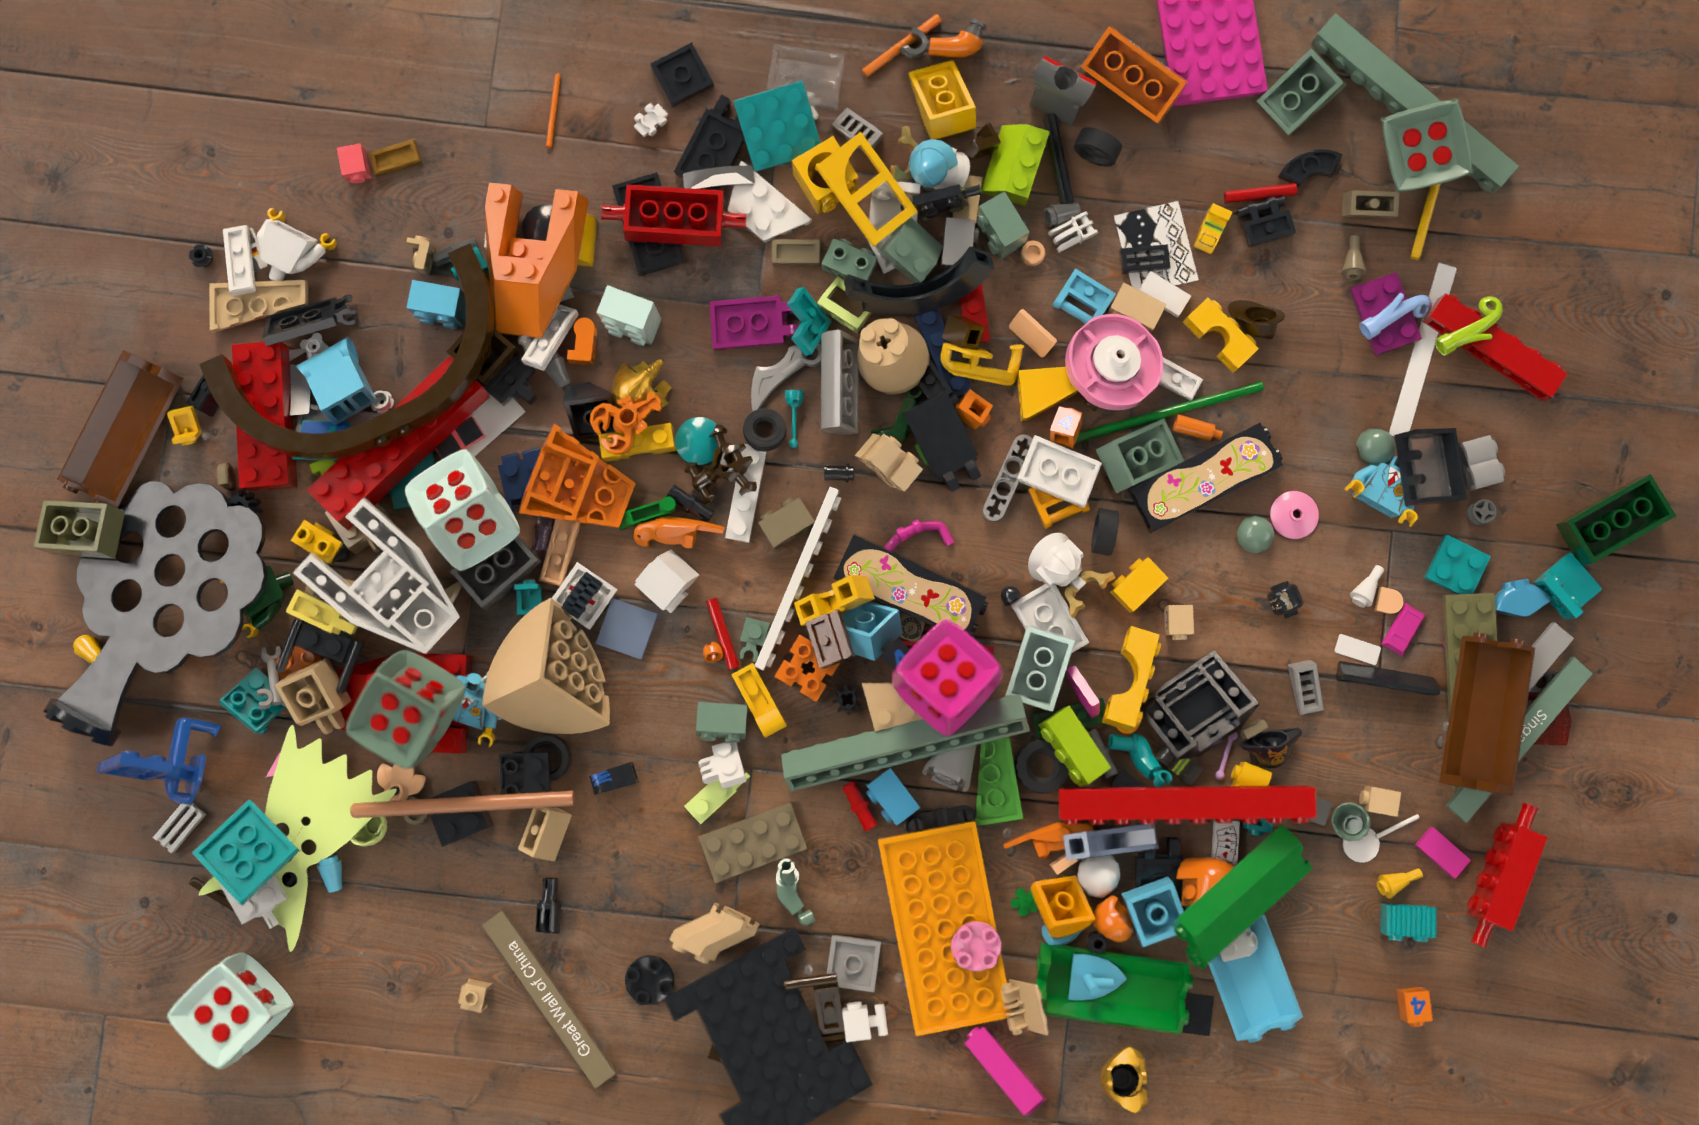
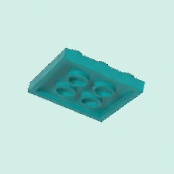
M803 80L733 101L755 171L790 162L821 143Z
M249 799L192 854L231 896L243 906L300 850Z

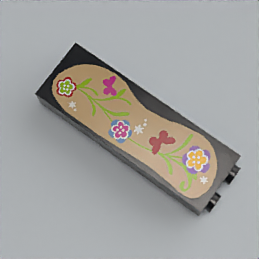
M1258 423L1128 490L1150 534L1283 466L1281 462L1283 460L1282 455L1277 448L1273 447L1268 429L1265 426L1262 427L1261 423Z
M856 533L853 534L833 579L839 581L850 575L867 576L875 599L934 627L941 621L948 619L960 626L971 637L974 636L978 624L975 623L978 614L983 616L989 604L985 601L987 595Z

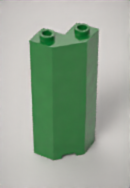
M1283 824L1177 917L1172 924L1175 934L1181 940H1186L1189 943L1185 951L1187 958L1193 965L1199 966L1203 970L1313 869L1310 862L1304 861L1301 852L1304 851L1301 842Z
M1041 943L1036 962V983L1034 984L1038 985V989L1041 992V1003L1045 1015L1179 1035L1182 1032L1183 1026L1188 1025L1189 1010H1185V997L1188 989L1191 990L1193 987V975L1189 972L1188 963L1111 952L1094 953L1090 949ZM1073 954L1096 955L1107 959L1116 965L1127 978L1117 989L1104 996L1091 1000H1068Z

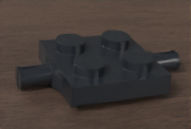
M958 184L912 196V204L923 217L935 218L940 216L941 212L948 210L949 212H958L963 210L964 206L969 205L968 197L982 195L979 184L968 188L961 187ZM900 205V209L903 211L905 208L903 205Z

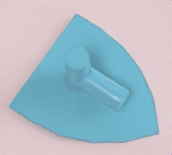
M1073 954L1068 1000H1091L1104 996L1117 989L1127 978L1116 965L1107 959L1096 955Z

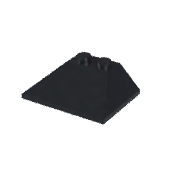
M1213 650L1148 694L1146 702L1141 703L1139 711L1143 712V717L1176 759L1181 760L1203 755L1241 729L1259 706V702L1216 651Z

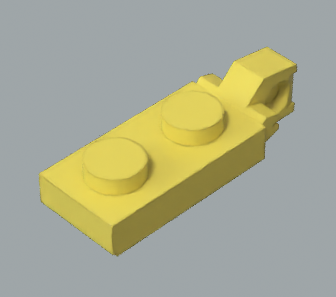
M298 589L286 610L287 613L329 633L339 635L341 630L352 635L355 634L358 628L357 625L348 621L330 604Z

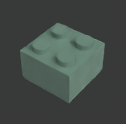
M1005 191L979 206L975 225L979 228L980 234H985L988 238L989 249L994 255L997 254L1002 259L1024 246L1030 232Z

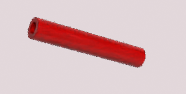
M1293 183L1224 191V202L1251 201L1273 196L1275 198L1297 195V185Z
M718 599L707 600L706 604L727 668L732 670L740 667Z

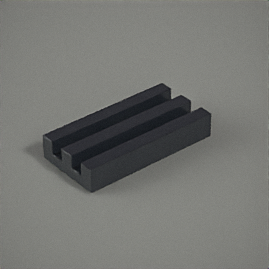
M1168 244L1122 248L1119 251L1122 274L1169 270L1171 268ZM1162 251L1164 255L1127 258L1126 256ZM1155 261H1164V262H1165V263H1159V264H1148V265H1138V266H1128V265H1127V264L1144 263V262H1155Z

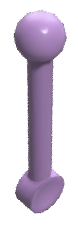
M1236 732L1228 737L1220 769L1215 773V777L1218 780H1223L1225 777L1224 769L1232 742L1237 738Z

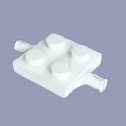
M276 874L243 906L220 884L241 924L261 916L265 919L269 929L279 924L272 910L289 897Z

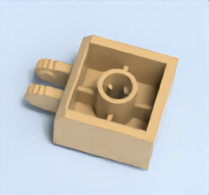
M328 658L291 673L275 684L296 724L302 726L315 720L324 734L331 733L333 726L336 729L345 726V720L340 709L351 702V699L347 692L340 694L336 691L339 677Z

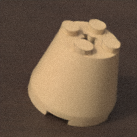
M892 318L873 321L863 328L860 334L857 365L864 381L875 390L889 395L905 393L917 386L927 366H929L930 357L927 344L921 334L911 326L897 322Z

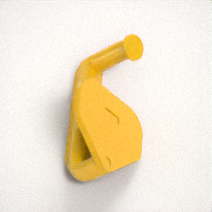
M943 343L940 360L942 366L955 376L1010 386L1017 379L1024 345L1010 346L1012 352L1007 371L978 365L980 357L986 359L993 358V355L981 348H961L953 343ZM952 351L963 353L962 357L969 358V363L952 361Z

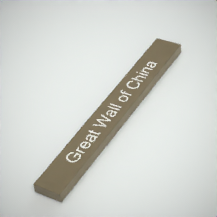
M502 910L482 925L594 1088L596 1089L615 1075L616 1070L506 912Z

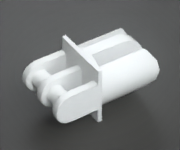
M1087 211L1071 217L1070 221L1048 232L1050 237L1059 234L1053 240L1055 245L1061 244L1057 248L1059 253L1077 243L1082 244L1083 241L1098 233L1097 229L1094 230L1092 227V220L1089 221L1087 218ZM1081 220V222L1083 223L1080 226H1078L1077 221ZM1086 229L1087 234L1083 235L1082 230Z

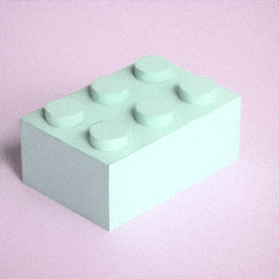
M607 285L597 314L605 328L609 330L608 333L622 338V335L630 337L631 342L640 346H644L645 343L652 345L661 322V317L654 302Z
M1027 625L1005 696L1020 693L1023 703L1053 712L1075 640Z

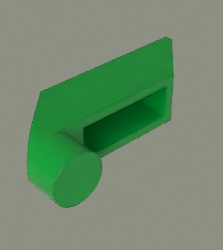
M665 497L660 501L626 511L619 530L673 513L676 509L675 500L671 497Z

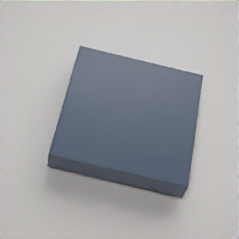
M612 598L596 644L642 660L659 614Z

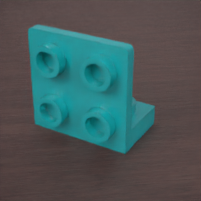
M1567 553L1533 582L1535 586L1543 589L1552 598L1549 603L1564 620L1579 617L1583 613L1580 608L1602 590L1600 585L1572 553Z

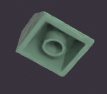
M910 217L893 232L878 253L912 283H921L936 265L943 246Z

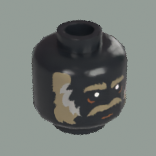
M1285 581L1270 587L1271 591L1267 594V598L1275 615H1284V618H1289L1299 614L1297 609L1302 607L1304 602L1297 585L1289 584V581Z

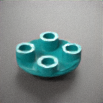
M703 417L692 418L684 422L678 429L675 437V445L679 455L687 462H697V465H708L711 463L714 457V449L717 448L715 439L708 436L717 424Z

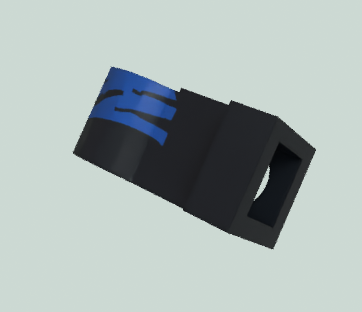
M633 762L589 776L594 795L639 783Z

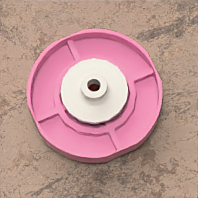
M1105 314L1092 318L1074 334L1066 351V371L1071 384L1088 402L1103 409L1125 410L1137 406L1158 386L1163 373V356L1157 340L1140 322L1123 315Z

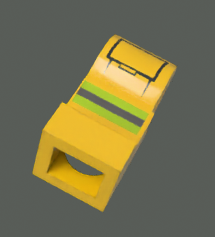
M1213 203L1207 211L1193 247L1211 255L1231 217L1232 211Z

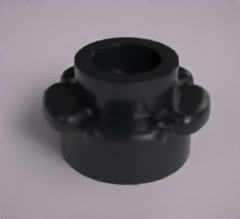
M198 244L194 246L193 250H190L189 259L192 260V264L196 267H207L213 261V252L208 246L205 247L203 244Z

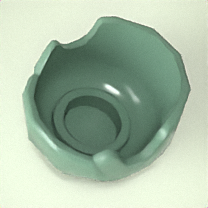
M1367 429L1360 434L1356 442L1360 458L1370 465L1386 464L1391 461L1396 452L1395 440L1387 431L1382 429Z
M1256 515L1245 518L1237 530L1238 543L1247 552L1254 554L1265 552L1274 540V530L1271 523L1265 518Z
M1353 802L1342 803L1334 809L1331 816L1334 831L1340 838L1351 842L1360 841L1368 835L1371 822L1368 813L1363 807Z

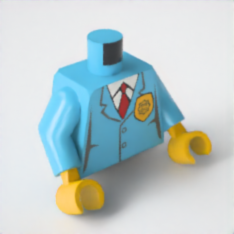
M1394 456L1389 466L1385 463H1380L1376 466L1369 465L1355 473L1351 483L1345 487V491L1349 489L1354 491L1352 494L1354 498L1390 518L1397 517L1401 513L1398 519L1400 524L1406 519L1409 522V527H1412L1418 518L1416 512H1414V506L1405 507L1397 456Z
M471 673L467 677L459 675L456 678L466 686V691L453 721L481 730L483 727H486L485 731L478 738V744H482L483 737H488L490 739V747L495 741V735L492 730L496 728L498 716L482 706L486 683H483L481 676L476 673Z

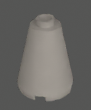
M976 745L931 756L922 770L923 774L926 776L927 773L933 775L931 780L944 787L957 791L959 786L964 787L962 792L968 791Z

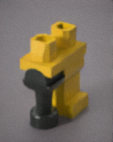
M304 520L291 540L308 552H314L328 564H334L335 561L345 562L351 554L346 545L335 538L336 533L317 522L313 525Z

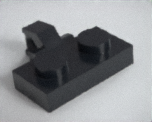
M518 354L485 388L503 406L512 397L516 400L522 397L530 405L537 399L535 394L528 389L532 385L528 380L536 373V370L531 366L523 364L522 357Z

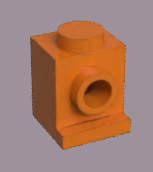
M969 389L961 397L960 403L956 405L955 410L961 421L976 430L979 426L984 427L991 418L989 412L993 405Z

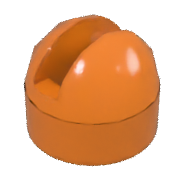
M711 642V645L705 644L703 648L704 660L709 663L721 660L723 658L721 646L716 642Z

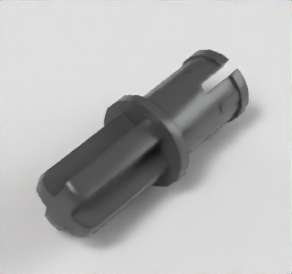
M473 236L458 244L451 243L450 247L433 253L431 256L436 267L452 262L448 253L469 243L473 248L477 246L480 250L476 238Z

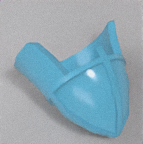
M934 139L923 141L917 145L911 153L909 160L911 176L917 184L925 187L939 185L944 181L948 170L958 165L956 154L952 148L943 141Z

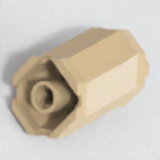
M714 903L709 913L675 928L669 940L673 942L672 948L681 953L689 951L695 954L694 958L708 964L710 960H716L720 951L754 936L760 923L755 921L754 925L749 923L751 920L749 916L727 906H724L723 910L718 909L720 904Z

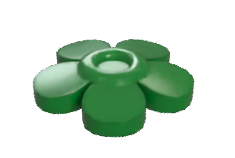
M1024 888L1016 890L1017 898L1011 899V907L1014 909L1019 908L1018 914L1023 917L1028 915L1029 910L1036 912L1038 907L1031 890L1027 892V895Z

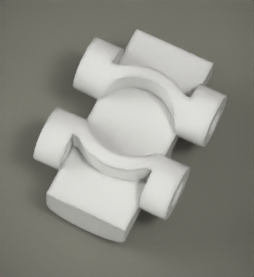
M649 103L644 109L647 114L643 116L641 113H638L634 118L637 122L634 128L643 137L647 134L653 136L657 132L656 128L658 125L662 127L667 122L666 117L668 113L659 104L654 107Z

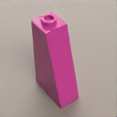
M976 1027L966 1036L969 1040L965 1042V1045L1024 1116L1032 1114L1047 1100L987 1028L982 1027L979 1029Z

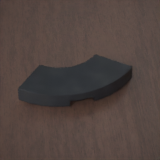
M1317 149L1299 154L1284 166L1278 177L1291 184L1296 183L1297 187L1311 176L1323 175L1331 177L1343 154L1326 149Z

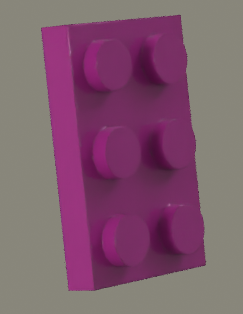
M1397 272L1350 289L1361 322L1379 314L1400 293L1404 295L1402 301L1407 300ZM1410 311L1382 329L1380 334L1368 340L1374 356L1417 342L1422 337L1413 313Z

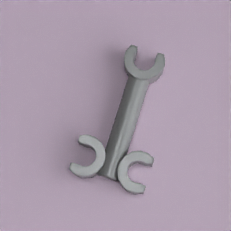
M279 646L276 647L275 655L273 656L266 653V647L262 648L261 658L267 663L270 691L268 689L257 691V697H266L268 699L265 702H259L258 709L264 710L271 705L277 706L280 704L286 707L275 687V684L279 682V674L276 670L277 659L281 655Z

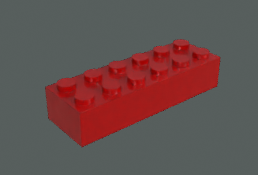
M265 342L232 344L233 368L249 402L263 418L278 426L294 431L293 415H290L291 374L289 346L283 342L266 346ZM236 425L239 488L250 492L297 488L296 459L266 447Z

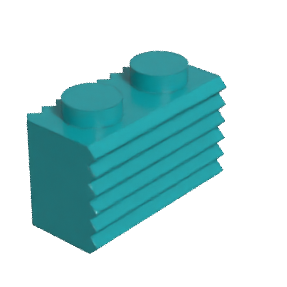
M1381 903L1380 932L1387 935L1389 940L1404 941V937L1408 936L1413 937V941L1428 942L1429 938H1436L1437 907Z

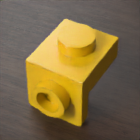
M193 406L170 410L167 413L175 435L172 439L173 444L181 443L182 446L193 444L203 433Z

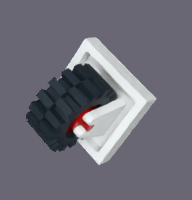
M577 562L552 599L560 604L561 608L568 612L573 619L590 630L618 589Z

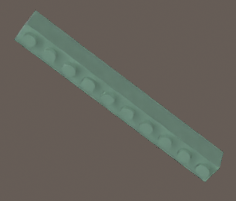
M1336 13L1311 42L1320 54H1325L1338 69L1347 72L1356 84L1366 88L1369 94L1374 99L1384 103L1392 114L1441 102V100ZM1464 120L1473 174H1468L1467 176L1475 179L1484 191L1493 194L1507 181L1519 165Z
M1020 693L1007 695L1004 698L985 701L968 721L949 737L941 734L924 719L880 731L863 732L859 735L839 738L835 741L816 744L812 747L781 754L783 774L790 791H795L1029 732L1030 729Z

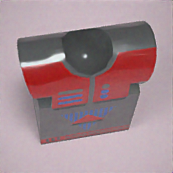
M1044 56L1035 71L1034 83L1036 87L1030 106L1046 114L1053 113L1058 120L1072 126L1081 107L1092 94L1097 82L1048 56Z

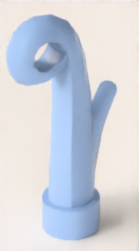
M1400 293L1379 314L1359 323V328L1367 339H1371L1380 334L1382 329L1413 310L1416 318L1425 317L1431 310L1432 302L1426 295H1418L1402 301L1404 295Z

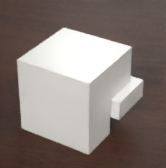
M670 549L649 563L635 580L636 583L634 585L663 611L666 609L672 613L688 595L685 590L692 585L699 574Z

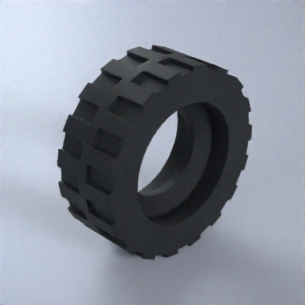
M1045 739L1029 741L1017 753V758L1015 759L1016 774L1023 786L1037 793H1050L1059 789L1066 782L1069 770L1064 763L1057 759L1055 749ZM1038 754H1047L1054 761V770L1046 778L1036 777L1030 769L1031 760Z

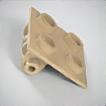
M1011 979L1008 980L1009 983L1003 984L1001 994L1003 1003H1005L1004 1008L1011 1009L1006 1011L1005 1014L1006 1016H1011L1007 1018L1012 1034H1021L1023 1029L1048 1035L1047 1018L1043 1012L1042 995L1038 985Z

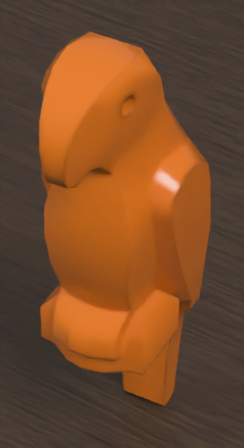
M666 516L637 524L634 531V540L643 547H648L650 545L649 541L654 539L663 544H681L685 548H693L697 530L722 534L725 528L699 520Z
M1056 822L1016 837L1004 843L1003 846L1006 849L1021 842L1034 839L1032 841L1039 859L1047 858L1050 851L1065 849L1063 835L1095 830L1092 825L1087 823L1066 825L1065 822Z

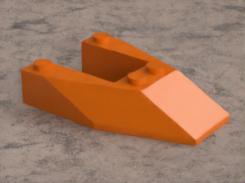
M489 183L485 203L486 248L489 281L494 302L495 330L500 334L542 339L577 271L589 200L578 191L555 189L546 241L515 238L523 193L512 185Z

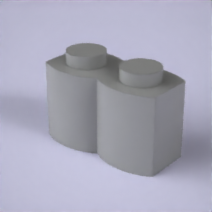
M1490 435L1459 444L1463 474L1469 491L1504 482L1505 469L1497 459L1498 446Z

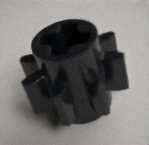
M845 684L843 692L835 690L839 697L832 700V703L840 704L838 712L845 708L848 715H850V708L860 709L856 705V700L863 698L861 696L856 697L854 694L857 691V687L849 691ZM851 693L853 695V705L847 704L843 706L841 696Z

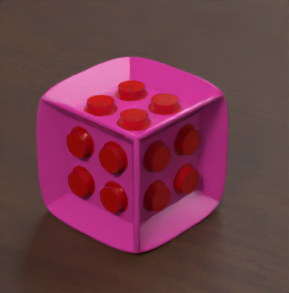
M945 619L933 627L903 658L897 669L893 672L892 686L899 696L935 730L949 737L967 722L990 697L995 687L999 685L1003 671L994 657L973 637L954 622Z

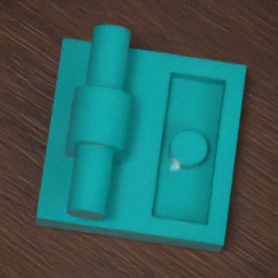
M254 668L219 700V704L256 735L258 733L263 735L269 729L267 725L286 707L280 704L277 706L271 705L264 710L258 709L259 702H265L268 699L266 697H257V691L260 689H268L270 691L269 678L260 670Z

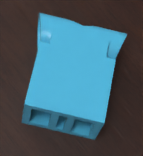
M349 337L296 366L306 377L320 410L335 425L378 402L359 366L357 350Z

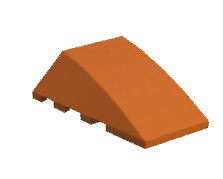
M553 424L524 491L519 513L619 528L636 483L612 465L605 463L593 451L590 452L574 437L567 435L559 426Z

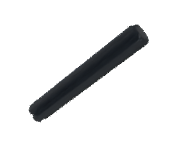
M1053 113L1047 114L1043 118L1045 130L1050 131L1047 142L1060 203L1073 204L1074 197L1057 118Z

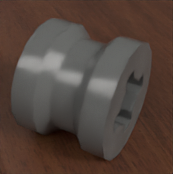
M1485 499L1471 503L1466 510L1467 519L1474 525L1492 522L1497 515L1495 504Z

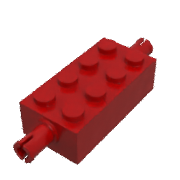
M626 185L625 204L623 206L602 204L601 220L623 221L625 241L721 247L722 229L724 227L746 229L747 213H726L723 210L724 197L722 190Z
M1522 803L1516 823H1501L1494 831L1493 846L1485 855V867L1483 872H1480L1477 876L1476 891L1467 903V914L1477 918L1476 920L1478 921L1470 941L1474 944L1487 948L1493 927L1496 928L1498 926L1510 931L1514 929L1548 838L1531 829L1536 813L1539 810L1535 806Z

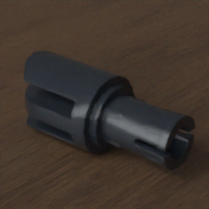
M542 878V900H539L536 906L535 932L559 934L561 903L557 900L558 878Z

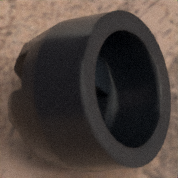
M1006 586L1001 591V599L1005 606L1022 597L1019 590L1013 586Z

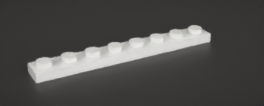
M829 487L756 661L755 667L764 671L766 667L771 668L776 654L772 652L776 644L781 645L785 635V631H782L785 621L790 623L795 611V609L791 608L795 599L799 600L804 590V587L801 586L803 578H809L814 566L810 563L813 554L818 556L823 542L819 541L823 532H828L832 520L829 519L831 511H837L842 499L838 497L839 490L833 487Z

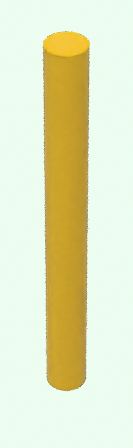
M1440 184L1429 187L1410 256L1413 260H1420Z

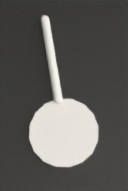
M1416 814L1377 834L1374 830L1369 829L1368 835L1360 841L1349 842L1343 839L1344 852L1355 862L1364 863L1376 857L1379 851V838L1419 819V815Z

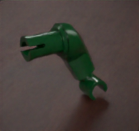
M921 388L916 396L911 395L913 389L907 391L909 398H904L892 427L871 430V435L877 434L882 436V434H885L888 437H894L901 444L904 443L911 430L902 413L918 405V402L923 398Z

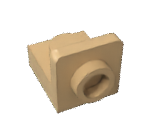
M415 236V239L407 237L406 243L412 248L418 249L413 256L414 268L420 274L430 276L433 263L431 255L435 253L436 248L429 242L430 239L426 237Z

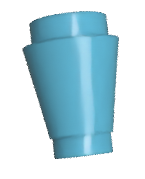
M332 854L320 860L316 867L328 892L341 890L343 888L341 859H338L337 854Z

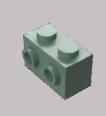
M833 238L822 262V270L836 277L839 276L844 280L850 274L869 281L877 265L875 254L865 248L859 250L852 247L853 244L845 239L836 240Z
M698 702L696 737H701V740L704 741L725 738V741L733 743L740 742V739L745 740L747 705Z

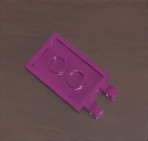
M781 295L710 301L713 350L785 344L784 337L792 338L799 327V324L787 325L786 314H794L787 306L789 301L782 302Z

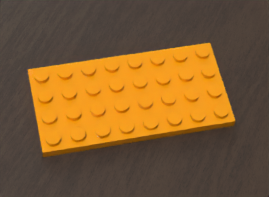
M975 820L878 839L916 1036L1011 1017L1005 1014L1006 1011L1011 1009L1004 1008L1005 1003H1003L1001 994L1002 985L1007 983L1001 952L996 964L992 968L971 971L958 965L951 949L954 934L964 924L975 921L984 922L996 930Z

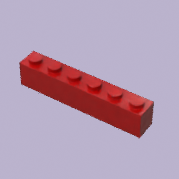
M1445 293L1436 300L1422 322L1441 335H1444L1445 333L1450 334L1466 327L1483 317H1481L1480 312L1476 309L1468 308L1461 304L1460 299L1456 296ZM1497 323L1481 333L1491 334L1492 339L1474 341L1460 346L1541 401L1552 398L1568 374L1562 370L1558 363L1548 361L1542 357L1538 350L1528 348L1522 344V341L1517 336L1502 331Z

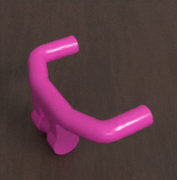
M917 519L905 528L900 527L896 529L897 533L884 547L893 551L900 542L923 531L938 530L946 547L955 542L943 522H919Z

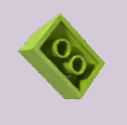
M1028 124L1002 125L998 136L1001 143L993 152L981 192L995 197L1005 191L1012 203L1026 206L1050 131Z

